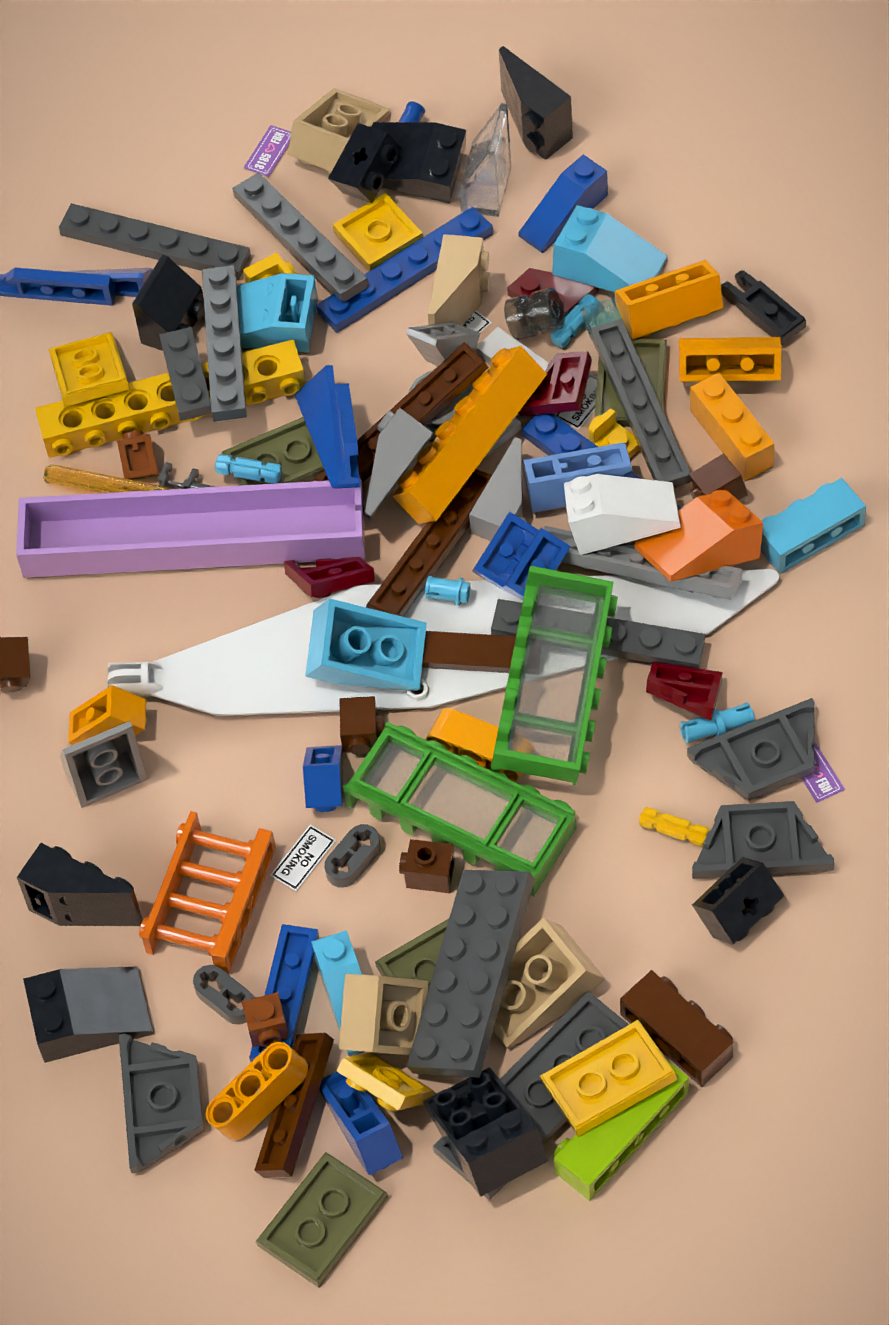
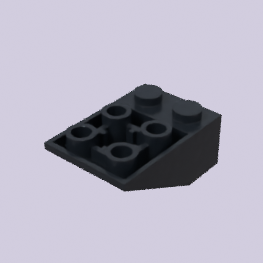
M40 843L17 876L28 910L58 926H141L143 918L134 887L127 880L121 877L113 879L103 874L102 870L95 864L88 861L81 863L73 859L65 849L59 846L51 848Z
M490 1067L483 1070L480 1077H469L423 1101L426 1110L458 1165L480 1197L548 1162L537 1127Z

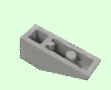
M455 322L410 327L406 333L423 358L437 367L464 342L475 352L481 334Z
M517 437L513 439L469 514L471 534L491 541L509 512L525 521V518H523L521 439Z

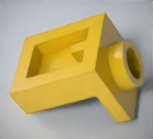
M277 252L243 269L245 283L281 273L296 274L292 264L289 261L284 262Z
M610 408L602 416H596L590 423L588 428L589 440L596 446L601 447L625 442L629 459L640 451L634 435L617 423L616 412Z

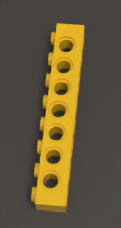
M294 339L242 353L246 406L260 404L266 400L284 395H294L306 384L304 370ZM208 362L201 363L210 397ZM168 372L128 383L130 390L64 407L62 400L35 407L48 458L65 456L71 452L89 447H99L104 443L123 439V434L128 432L143 431L145 433L153 430H163L168 426L187 421H196L212 414L180 421Z

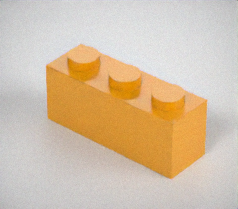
M706 260L615 290L619 319L623 320L627 332L632 339L647 337L653 332L667 327L678 326L682 322L696 317L707 316L711 312L723 308L720 275Z
M780 337L679 338V382L703 381L717 373H720L725 381L781 380Z
M720 373L690 387L691 413L721 452L727 456L741 473L744 481L774 466L775 443Z

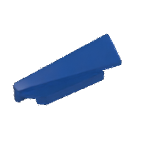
M15 267L6 274H0V296L113 306L115 296L136 297L153 268L52 271Z
M326 365L296 393L295 398L331 487L334 489L360 487L357 464L358 444L349 383L335 384L333 365Z

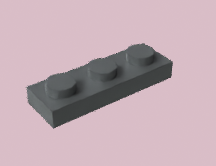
M192 327L159 334L180 421L212 414L211 401Z

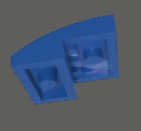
M509 512L472 572L523 600L530 566L556 570L571 546L545 529L540 528L538 530Z

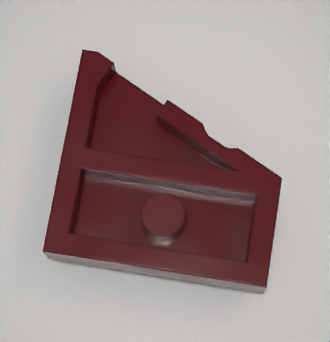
M533 268L526 270L507 287L508 296L553 329L561 326V321L576 305H580L578 302L586 294H591L594 297L599 292L597 287L552 275V272Z
M579 351L556 354L548 364L545 371L547 373L546 377L518 412L519 415L527 416L580 411L592 363L589 352Z
M361 557L316 559V567L302 568L295 565V560L284 561L285 575L311 598H325L330 596L332 592L375 581L374 568Z
M652 662L647 678L646 692L702 718L712 720L723 672Z

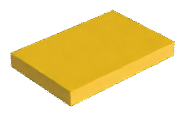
M112 332L48 349L64 407L130 390Z
M639 1020L540 1075L543 1085L578 1137L678 1080L675 1071Z

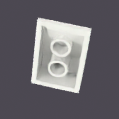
M594 474L587 477H577L572 481L564 483L568 523L580 555L681 528L672 482Z

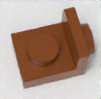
M132 431L123 434L124 439L117 440L125 482L158 475L150 434L143 435V431Z
M278 992L242 1001L252 1047H268L272 1043L281 1042V1040L289 1038Z

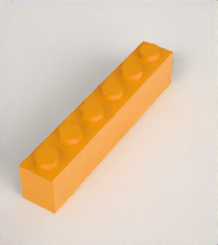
M522 346L511 349L503 348L492 357L491 367L473 382L472 386L474 389L469 396L464 397L454 407L456 413L437 429L435 433L436 439L418 454L416 458L418 462L413 469L404 473L398 480L399 487L392 497L418 524L438 520L546 377L547 373Z

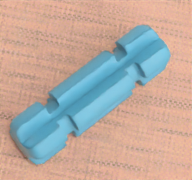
M586 294L578 302L580 305H576L561 321L560 324L562 326H557L550 335L553 345L559 348L567 346L571 341L570 337H575L590 320L588 316H593L598 311L600 306L599 300L596 297Z
M219 454L215 463V469L218 474L230 475V473H234V477L257 481L265 478L264 482L277 484L282 475L281 465L267 462L266 465H263V461L236 457L234 460L231 455Z

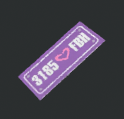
M270 125L245 164L244 169L256 173L259 172L269 177L289 145L291 132Z
M814 741V774L802 778V781L816 803L844 791L845 788Z

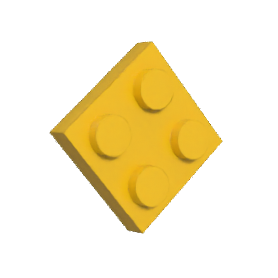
M386 193L374 199L373 203H367L333 224L334 233L368 271H371L423 238L422 231Z
M373 1052L345 1057L337 1069L338 1073L347 1078L346 1083L349 1086L362 1092L369 1091L378 1097L377 1102L381 1106L391 1111L423 1105V1101L429 1099L434 1091Z

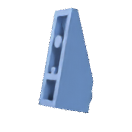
M625 442L524 460L526 489L532 513L566 507L565 482L572 481L577 477H587L594 474L623 476L632 471Z

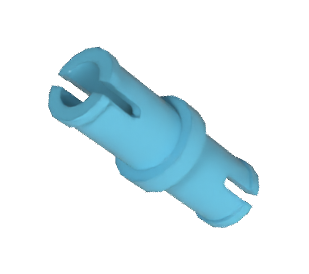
M747 702L723 711L715 709L712 720L699 717L689 721L680 722V732L684 742L690 744L693 741L713 735L719 736L727 731L739 728L755 721V717L750 704Z

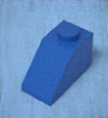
M342 745L306 748L303 762L306 808H314L317 812H329L335 810L336 806H342L344 797Z

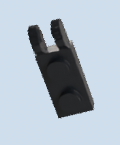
M740 270L734 276L736 283L745 291L744 293L730 282L726 281L721 285L723 297L732 305H736L739 310L771 337H780L781 345L806 327L804 316L761 280L757 281L745 270Z

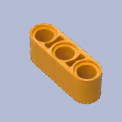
M444 708L437 717L426 740L437 741L448 751L458 756H469L478 765L490 770L499 727L455 709ZM514 733L511 750L533 754L534 746L531 742ZM498 769L511 781H517L522 774L520 772Z
M272 1043L212 1099L206 1110L208 1123L230 1140L243 1139L304 1081L308 1073L306 1060L286 1043Z

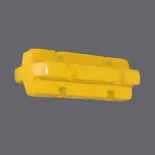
M650 807L643 808L639 817V825L651 830L657 828V832L683 841L689 839V843L700 847L703 846V842L710 831L708 827L699 824L693 826L691 821L668 813L659 814V810Z

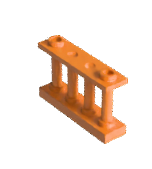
M190 811L186 823H181L178 828L176 849L150 916L144 917L142 920L139 937L142 938L146 953L152 955L159 939L208 951L209 956L212 957L213 964L229 974L276 850L272 831L258 828L255 839L249 840L247 843L201 831L197 812ZM195 845L243 856L246 863L243 871H238L234 874L189 861ZM183 876L230 887L234 895L231 903L226 902L225 905L177 894ZM171 907L220 919L222 927L218 935L214 934L212 937L166 926L165 923Z

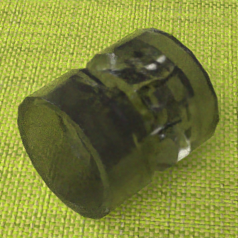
M552 287L532 292L530 297L525 294L507 299L505 302L504 313L506 323L511 335L516 340L536 336L539 331L544 334L562 329L565 324L562 301L556 290Z

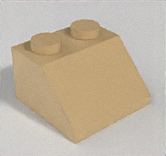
M345 974L339 1050L410 1055L428 994L429 981Z

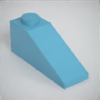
M347 930L311 941L315 962L339 1031L341 1027L345 974L362 975ZM346 1050L348 1057L362 1052Z

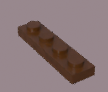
M325 1032L297 1034L293 1050L306 1060L308 1073L304 1081L272 1112L254 1169L263 1178L292 1177L334 1042V1039Z

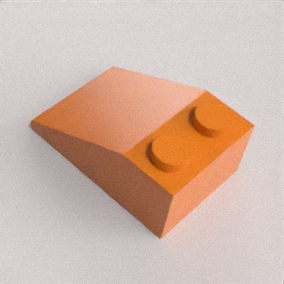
M716 490L711 494L696 497L678 510L681 528L638 539L634 544V548L668 581L673 582L714 571L726 565L732 566L759 559L763 522L729 491Z

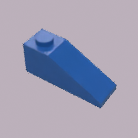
M583 154L560 174L522 226L518 236L543 253L556 242L577 205L593 209L608 196L607 170Z
M336 1071L322 1078L319 1091L355 1156L368 1175L383 1170L403 1159L390 1123L367 1090L362 1092L352 1088L346 1083L347 1078Z

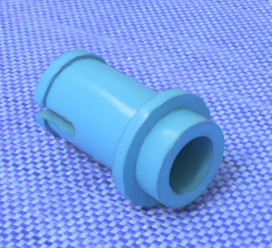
M428 576L425 586V598L455 601V604L460 606L461 602L468 603L471 584L470 582H465L464 578H459L456 581Z

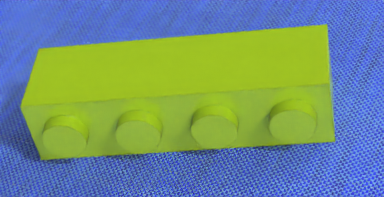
M669 1061L668 1063L675 1071L678 1080L578 1137L575 1134L571 1140L569 1138L564 1139L554 1152L555 1173L589 1201L689 1093V1077Z

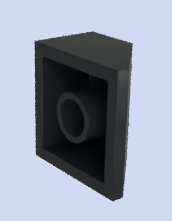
M165 255L160 257L132 303L141 344L161 351L163 349L159 334L189 327L193 328L197 320H201L205 314L202 287Z

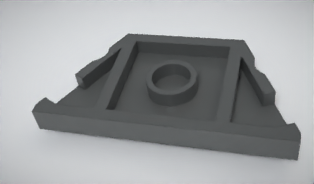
M810 698L687 748V756L690 761L747 800L814 774L815 702L813 698Z
M794 801L721 805L714 819V825L703 842V849L697 862H694L692 866V879L722 877L742 857L763 862L770 874L834 871V858L823 849L818 841V835L812 826L804 821L803 814Z
M119 1034L129 1168L133 1174L140 1172L204 1131L199 1070L196 1055L180 1050L171 1051L166 1046L153 1042L151 1045L132 1040L130 1035Z

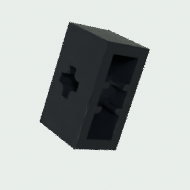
M358 123L328 179L343 194L373 203L392 165L396 162L402 147L388 132Z
M742 857L701 895L692 906L713 938L735 944L737 941L745 938L749 933V929L762 917L767 916L774 910L775 905L784 897V894L763 862Z

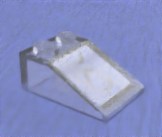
M501 103L473 140L469 155L464 154L462 173L464 175L463 179L457 180L455 188V198L460 199L461 212L474 206L482 215L495 217L500 215L511 171L507 104Z

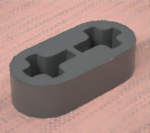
M360 824L353 827L329 854L324 868L327 880L333 886L344 888L352 885L378 855L381 846L380 838L373 826ZM367 838H370V846L363 844L358 849V839L365 841ZM347 863L348 872L346 873L341 870L336 874L335 866L337 865L342 868Z
M206 965L198 969L194 974L193 984L199 999L226 1021L232 1024L246 1023L244 1009L241 1010L236 1007L232 1010L227 998L229 997L234 1002L240 1003L242 1000L253 999L252 994L216 965ZM207 979L212 982L216 979L220 991L218 992L212 986H208L205 989L203 981Z

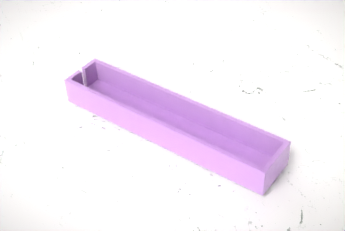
M360 479V487L340 489L332 488L329 481L19 498L16 556L23 578L284 564V561L295 560V563L316 562V559L361 557L365 559V514L362 482Z

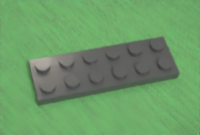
M463 870L406 1066L412 1074L480 1077L535 880L529 871Z
M589 991L500 1078L503 1085L537 1127L543 1146L567 1122V1119L543 1085L540 1075L629 1025ZM441 1137L433 1145L434 1153L469 1182L443 1137ZM504 1185L484 1196L490 1200Z

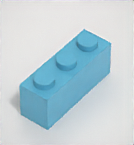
M843 478L833 483H826L819 487L814 494L803 500L798 499L791 503L786 510L762 520L761 553L775 570L781 574L864 526L866 505Z

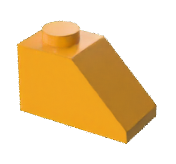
M111 685L70 712L68 743L72 745L128 721L131 722L136 736L145 730L147 722L145 714L146 699Z

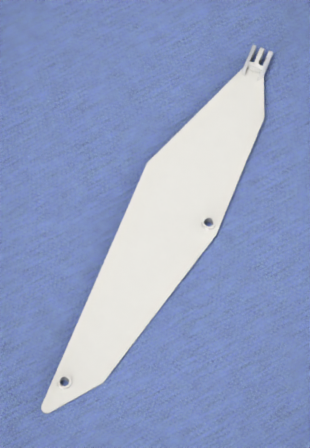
M773 569L742 570V581L731 600L715 598L698 592L692 594L675 587L648 583L625 576H587L613 581L611 595L618 596L614 617L607 616L609 618L698 632L709 635L777 584L779 580V574ZM487 580L465 581L471 584L468 603L461 602V605L458 606L455 604V601L425 598L426 592L424 588L404 617L426 622V631L491 635V626L497 600L503 599L523 603V600L500 589ZM379 584L359 585L153 662L108 663L109 674L107 676L108 687L113 685L140 697L154 696L215 716L340 712L339 698L375 696L377 710L433 708L505 689L509 673L422 668L419 688L422 693L418 695L413 694L411 690L339 685L305 677L313 610L329 598L366 607L367 603L381 586ZM541 593L539 599V606L592 615L595 612V603ZM541 644L539 675L525 674L524 683L584 668L587 652ZM602 654L600 655V657L607 658V661L619 658Z

